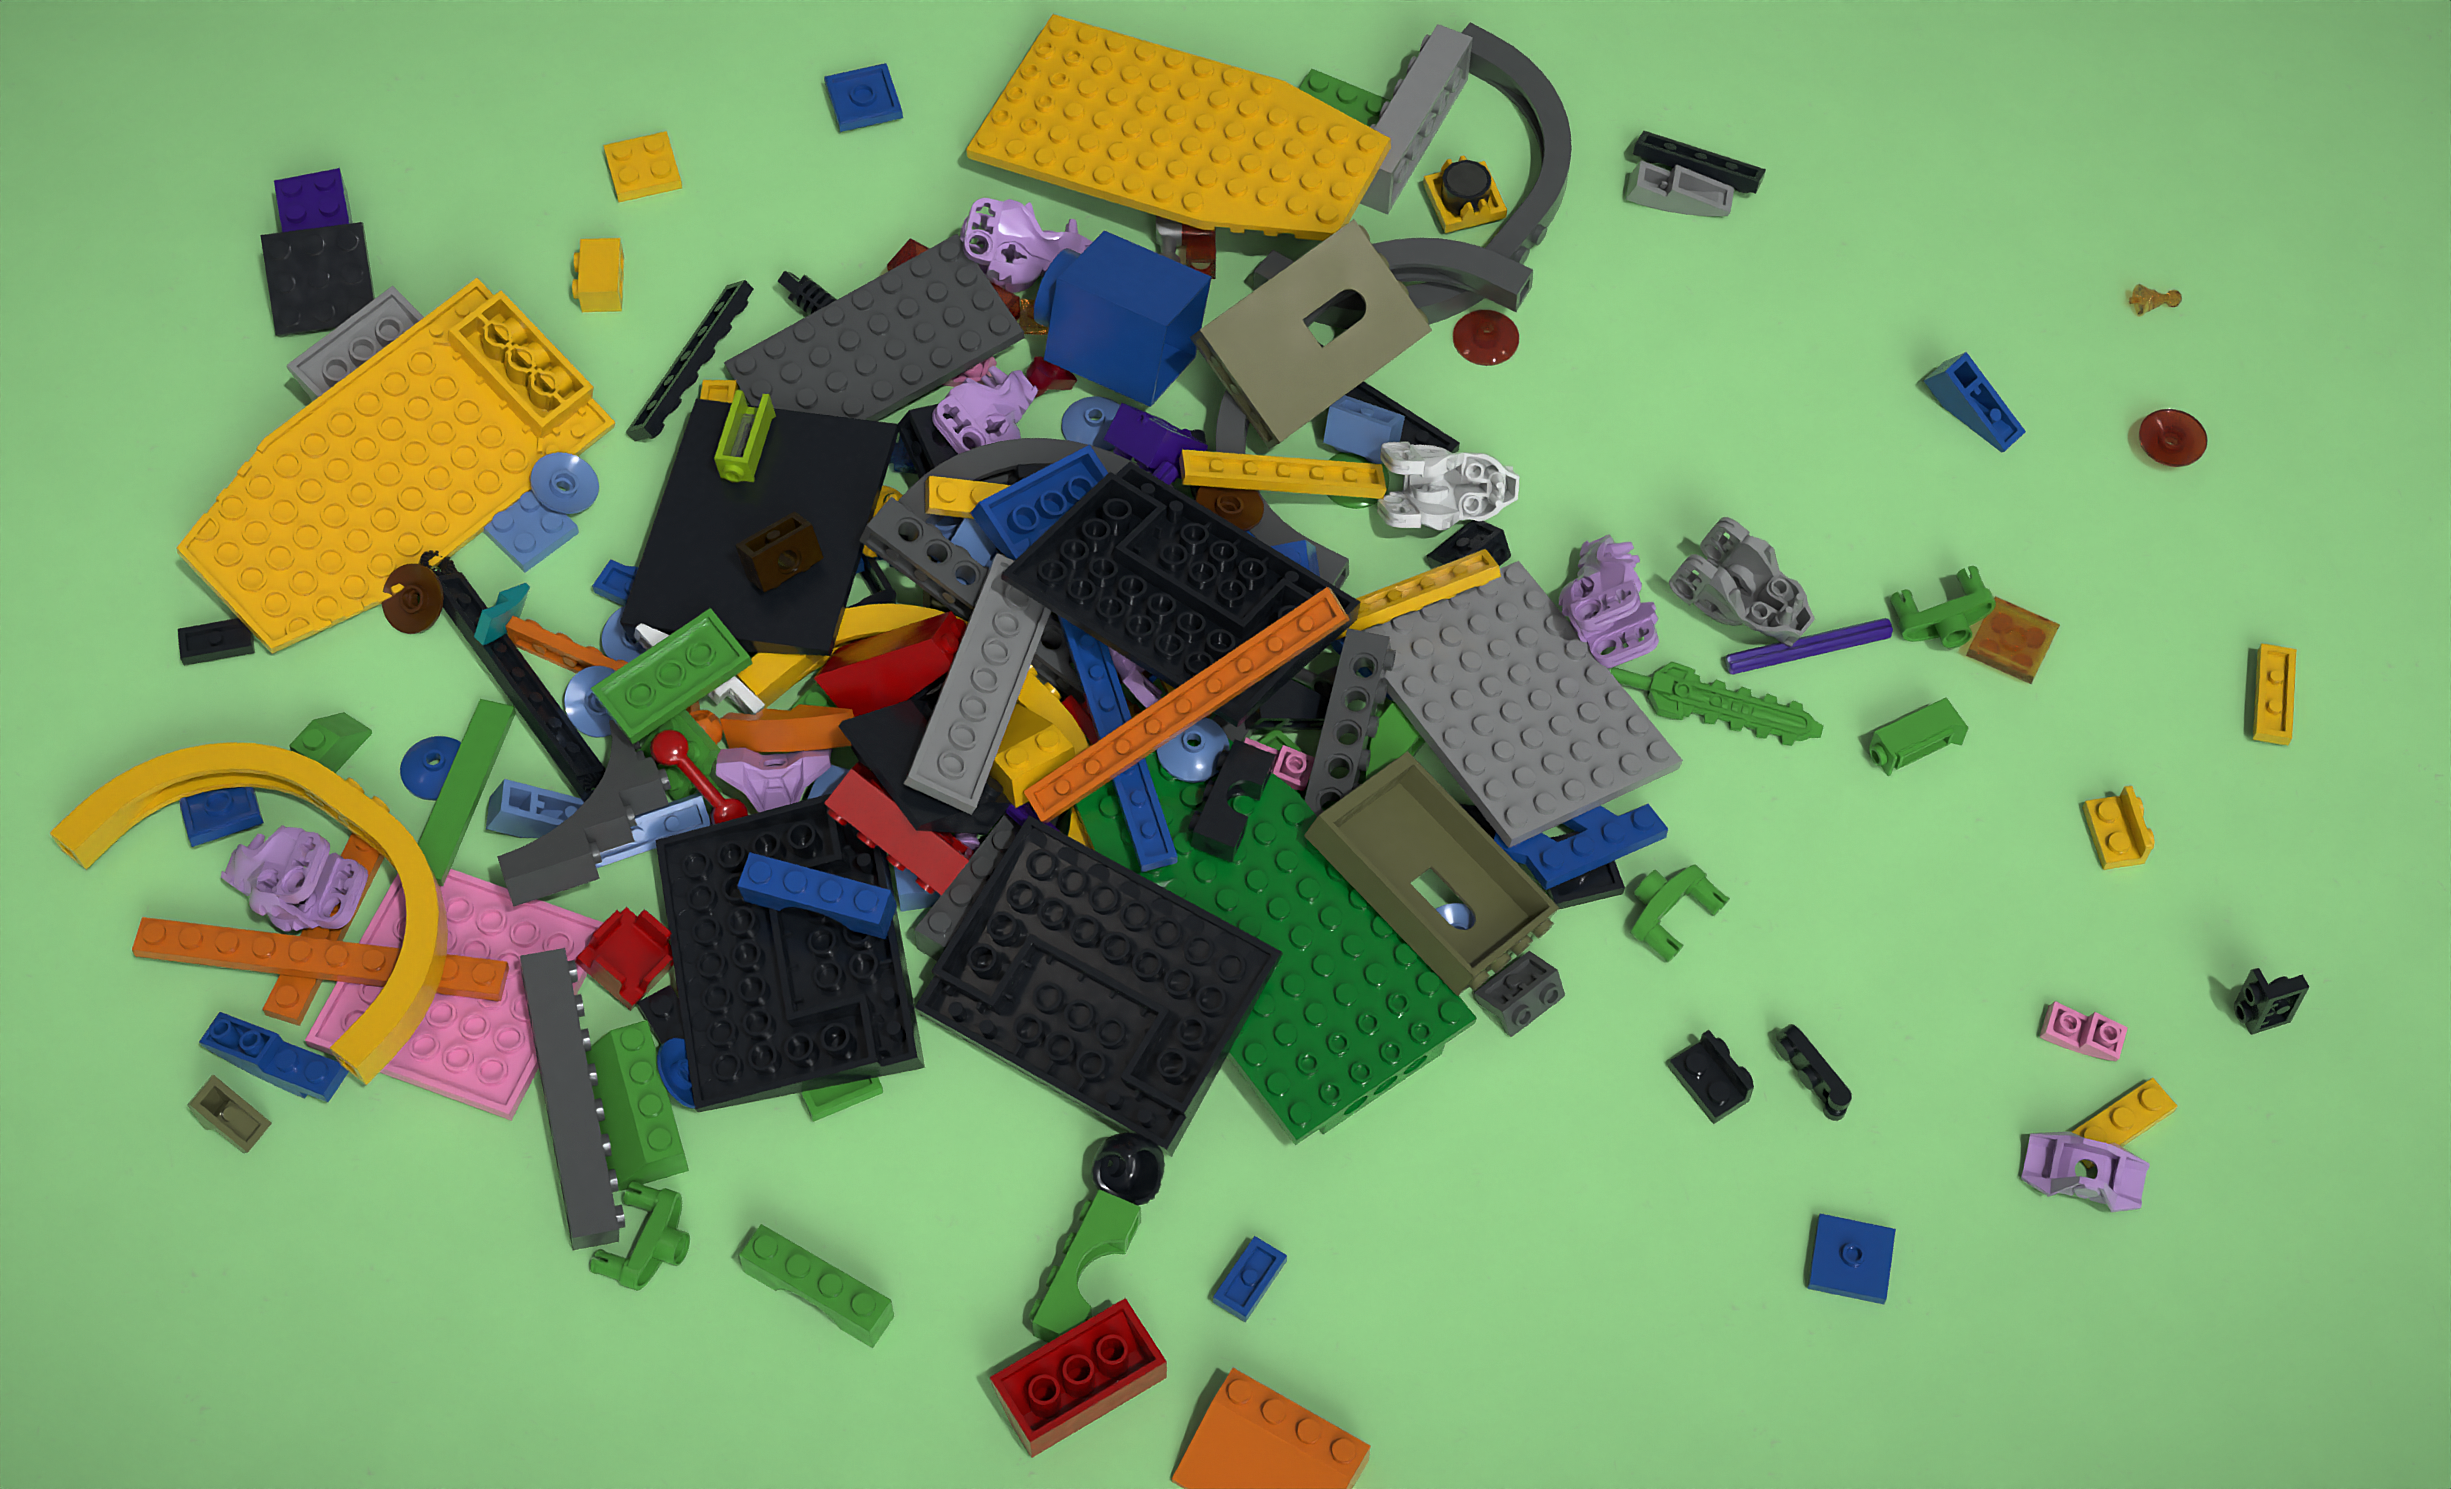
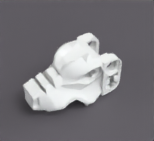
M1387 442L1381 445L1380 459L1391 472L1404 475L1403 491H1389V495H1384L1383 499H1378L1377 513L1389 526L1421 528V525L1437 531L1447 530L1459 520L1471 519L1479 522L1497 515L1504 507L1518 500L1519 475L1513 471L1512 466H1503L1496 458L1487 454L1472 452L1451 453L1441 447L1410 445L1409 442Z

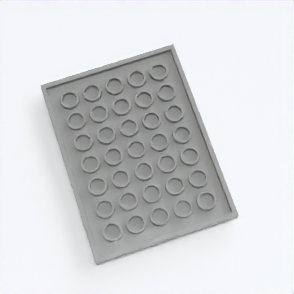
M1519 561L1500 568L1501 577L1489 581L1486 585L1475 586L1457 593L1452 598L1436 601L1418 611H1410L1392 618L1387 623L1376 624L1361 630L1390 637L1391 649L1396 650L1392 671L1386 670L1383 683L1388 684L1387 693L1508 848L1672 773L1680 768L1683 761L1607 667L1595 660L1588 644L1580 641L1577 635L1578 632L1574 631V627Z

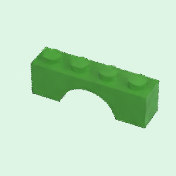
M1100 1189L1093 1201L1090 1199L1086 1201L1080 1214L1079 1220L1082 1221V1224L1077 1234L1071 1232L1065 1242L1063 1254H1066L1061 1266L1054 1265L1046 1282V1287H1049L1044 1299L1038 1298L1031 1310L1029 1320L1032 1321L1034 1337L1049 1343L1092 1318V1307L1082 1297L1078 1289L1079 1278L1084 1269L1094 1260L1111 1254H1126L1141 1223L1140 1206Z
M762 1224L739 1254L744 1273L775 1291L779 1289L787 1290L803 1297L826 1313L842 1331L871 1348L875 1346L894 1318L891 1299Z

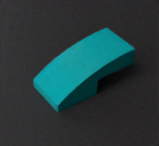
M523 583L499 592L496 605L482 610L474 638L482 645H486L507 633L506 625L512 616L520 618L530 586L527 583Z

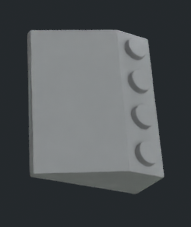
M391 286L287 364V369L311 400L314 401L424 317L394 286Z

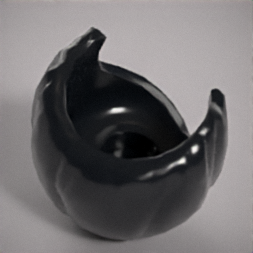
M1128 1132L1115 1134L1107 1138L1097 1149L1091 1169L1092 1180L1098 1190L1105 1191L1137 1206L1148 1204L1150 1200L1155 1199V1195L1159 1193L1165 1167L1164 1155L1156 1143L1141 1134Z

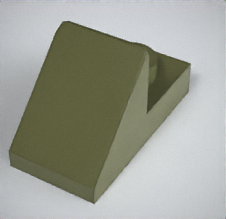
M211 1075L187 1104L204 1129H214L242 1153H248L272 1124L215 1075Z

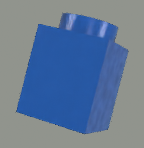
M1105 230L1082 254L1069 248L1063 249L1048 267L1039 286L1034 304L1035 322L1049 328L1044 360L1151 407L1196 357L1197 347L1190 337L1202 328L1212 277Z

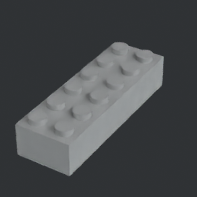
M1437 24L1431 35L1427 34L1424 37L1420 47V54L1418 57H1412L1405 79L1398 80L1393 92V99L1391 102L1386 101L1380 112L1379 122L1377 125L1372 124L1370 127L1391 138V149L1360 204L1387 215L1389 214L1468 80L1473 37Z

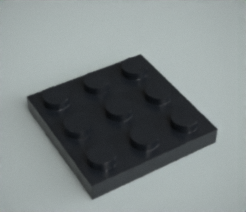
M363 222L260 235L276 336L335 329L375 299Z

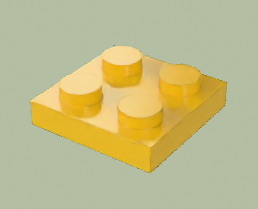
M667 131L603 145L618 202L682 188L681 178Z

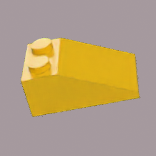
M1016 704L989 775L1002 785L1003 793L1012 805L1017 808L1029 801L1023 791L1075 757L1074 746L1055 724L1022 705Z

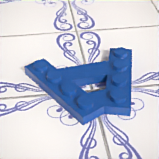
M1649 804L1620 816L1615 815L1600 805L1562 823L1575 832L1578 831L1580 833L1560 842H1556L1547 835L1540 833L1508 848L1497 832L1495 833L1494 841L1515 862L1525 864L1544 890H1547L1665 839L1668 828Z

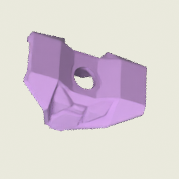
M747 748L721 749L717 757L715 775L742 791L756 810L762 812L799 802L805 788L831 767L832 748L761 755Z
M2070 1131L2030 1133L2021 1180L2048 1197L2058 1193L2072 1196L2075 1193L2077 1197L2089 1198L2090 1201L2107 1204L2112 1213L2141 1208L2146 1173L2150 1164L2116 1143L2107 1144L2087 1139ZM2081 1160L2091 1161L2097 1169L2095 1179L2077 1176L2075 1173L2076 1164Z

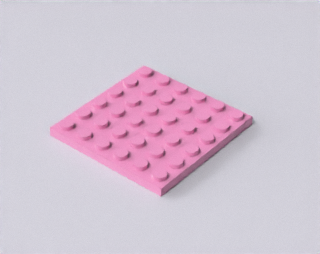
M450 869L444 886H439L447 912V954L507 961L509 972L501 1001L436 993L424 1019L411 1038L380 1073L512 1121L539 1068L521 975L520 956L565 948L567 960H576V957L589 945L593 933L603 922L538 899L513 907L507 888ZM399 874L396 875L359 942L360 944L402 949L407 914L405 894ZM577 964L578 982L572 983L574 995H577L588 974ZM337 981L305 1039L308 1047L334 1056L330 1047L367 1010L384 987Z

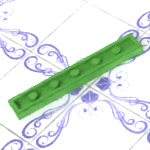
M480 699L420 838L418 846L434 872L439 886H444L516 714L515 707L512 705Z

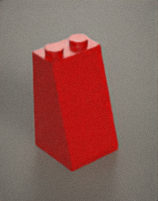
M952 611L841 646L833 652L814 679L838 708L852 709L854 717L906 701L949 671L967 625L963 620L957 619Z

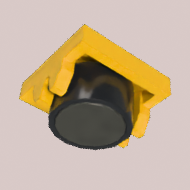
M1463 155L1460 156L1458 162L1453 163L1451 159H1447L1441 167V172L1424 176V188L1444 233L1506 218L1507 208L1485 161H1471Z

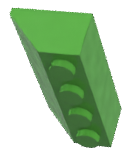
M648 1020L610 1030L591 1046V1051H586L585 1054L587 1064L594 1063L596 1067L598 1085L592 1086L594 1099H602L605 1120L599 1121L601 1134L608 1133L612 1156L605 1158L608 1170L615 1169L619 1191L629 1189L628 1186L632 1181L643 1185L689 1171L669 1095L659 1074L657 1052Z

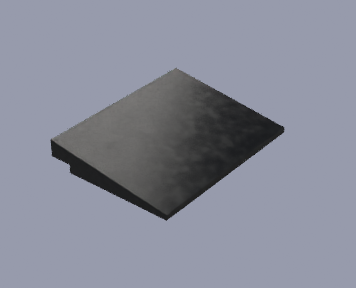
M696 399L620 624L629 639H636L634 637L635 628L641 623L671 635L711 608L746 652L831 656L864 549V544L859 540L866 525L873 518L899 433L898 425L895 423L774 408L776 417L772 419L754 475L755 481L732 482L720 477L714 460L732 403ZM748 405V407H755V408H758V407H759V406ZM746 424L736 457H743L753 424ZM795 511L812 524L824 559L813 564L807 571L799 572L785 580L779 587L763 592L747 579L735 545Z
M1132 462L1125 465L1116 475L1109 472L1001 575V579L1175 689L1326 587L1331 588L1350 620L1213 712L1235 727L1241 725L1357 621L1361 603L1359 600Z
M831 793L656 840L668 929L672 933L670 942L693 1099L697 1112L925 1068L897 908L886 939L850 930L842 923L811 910L786 907L779 911L745 902L737 887L748 855L751 852L889 889L894 896L889 863L886 859L887 852L878 845L875 848L869 847L857 837L859 830L848 822L845 826L840 824L827 813L830 808L824 803Z
M1029 815L931 972L934 977L914 1008L926 1019L1126 1132L1141 1134L1151 1139L1160 1147L1162 1152L1172 1157L1283 953Z

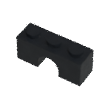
M1234 739L1229 751L1223 749L1216 765V770L1220 771L1216 782L1209 780L1202 796V800L1206 802L1203 811L1199 812L1196 810L1189 824L1188 831L1193 833L1191 847L1231 863L1233 862L1246 832L1248 816L1234 811L1229 806L1228 801L1236 796H1247L1260 801L1273 771L1275 754Z

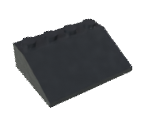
M910 699L844 720L840 723L839 728L916 831L986 835L1012 804L1003 793L1002 785L990 775H988L977 807L972 815L904 784L936 704L934 701Z

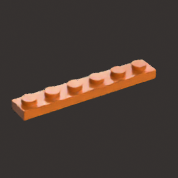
M512 616L506 625L508 636L517 648L576 674L591 666H605L617 671L628 663L621 659L616 661L604 656L595 647L581 646L563 633L554 634L547 631L537 622L530 619L524 621ZM699 700L686 708L689 713L700 710Z
M353 832L341 857L357 861L368 871L367 882L354 915L341 928L328 929L320 926L313 929L303 928L300 936L343 941L384 859L383 855ZM341 903L333 908L330 917L338 912ZM280 974L263 1007L265 1015L300 1026L323 979Z

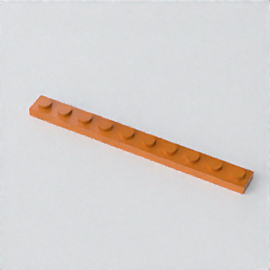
M1326 587L1023 791L1040 821L1047 824L1348 622L1350 619L1332 589Z
M142 917L132 951L136 957L384 987L396 966L401 948ZM447 954L443 974L436 993L501 1001L509 972V965L507 961Z

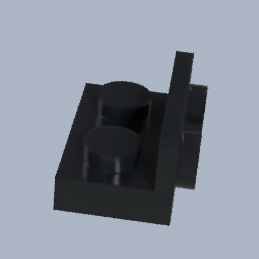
M1472 520L1427 555L1430 567L1437 568L1486 549L1497 564L1501 566L1511 557V552L1503 529L1485 521Z
M2259 968L2252 969L2234 1003L2235 1014L2241 1023H2245L2251 1035L2291 1023L2309 989V985L2303 974L2290 979L2287 976L2279 977L2268 984Z
M1710 1030L1702 1034L1699 1043L1670 1060L1668 1068L1713 1124L1750 1101L1754 1089L1750 1073L1743 1066L1736 1064L1730 1056L1726 1043L1721 1038H1716Z

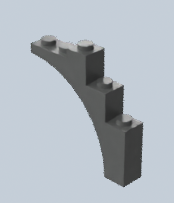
M609 720L612 735L610 760L603 778L591 796L572 816L549 833L523 847L497 856L513 907L600 879L595 865L602 862L600 852L635 842L630 828L637 825L635 816L669 805L665 790L671 789L665 768L658 770L653 757L645 758L642 750L635 752V750L641 749L639 741L632 745L614 720Z

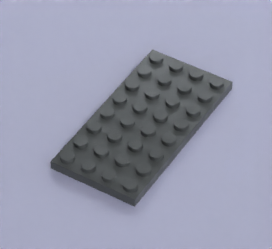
M955 234L725 361L724 364L733 380L737 381V385L743 391L749 405L759 406L762 394H770L773 407L776 409L877 421L1024 339L1025 336L1024 331L979 265L965 256L963 242L958 234Z

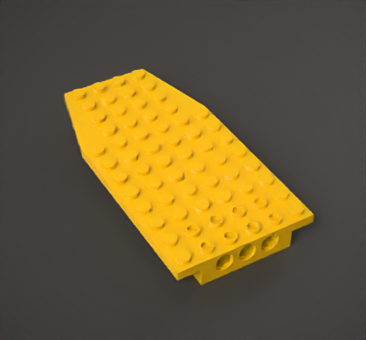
M1052 14L968 145L966 152L967 157L975 161L1202 230L1215 231V227L1230 228V231L1234 233H1245V229L1264 231L1266 236L1277 237L1280 233H1291L1298 239L1324 241L1351 220L1391 149V138L1286 81Z
M476 278L266 436L257 446V451L249 461H245L237 471V476L229 486L224 488L217 496L216 502L209 511L201 516L177 546V553L273 654L378 606L383 601L391 598V594L383 592L388 577L400 566L418 564L424 552L433 550L435 553V551H439V556L435 555L428 561L429 565L432 566L431 569L437 568L445 557H451L482 533L484 527L492 521L495 514L505 511L517 502L524 493L532 490L530 475L535 463L540 458L557 452L569 453L578 457L615 427V421L592 398L594 387L502 290L493 295ZM401 584L392 586L391 591L393 595L402 591L404 586Z

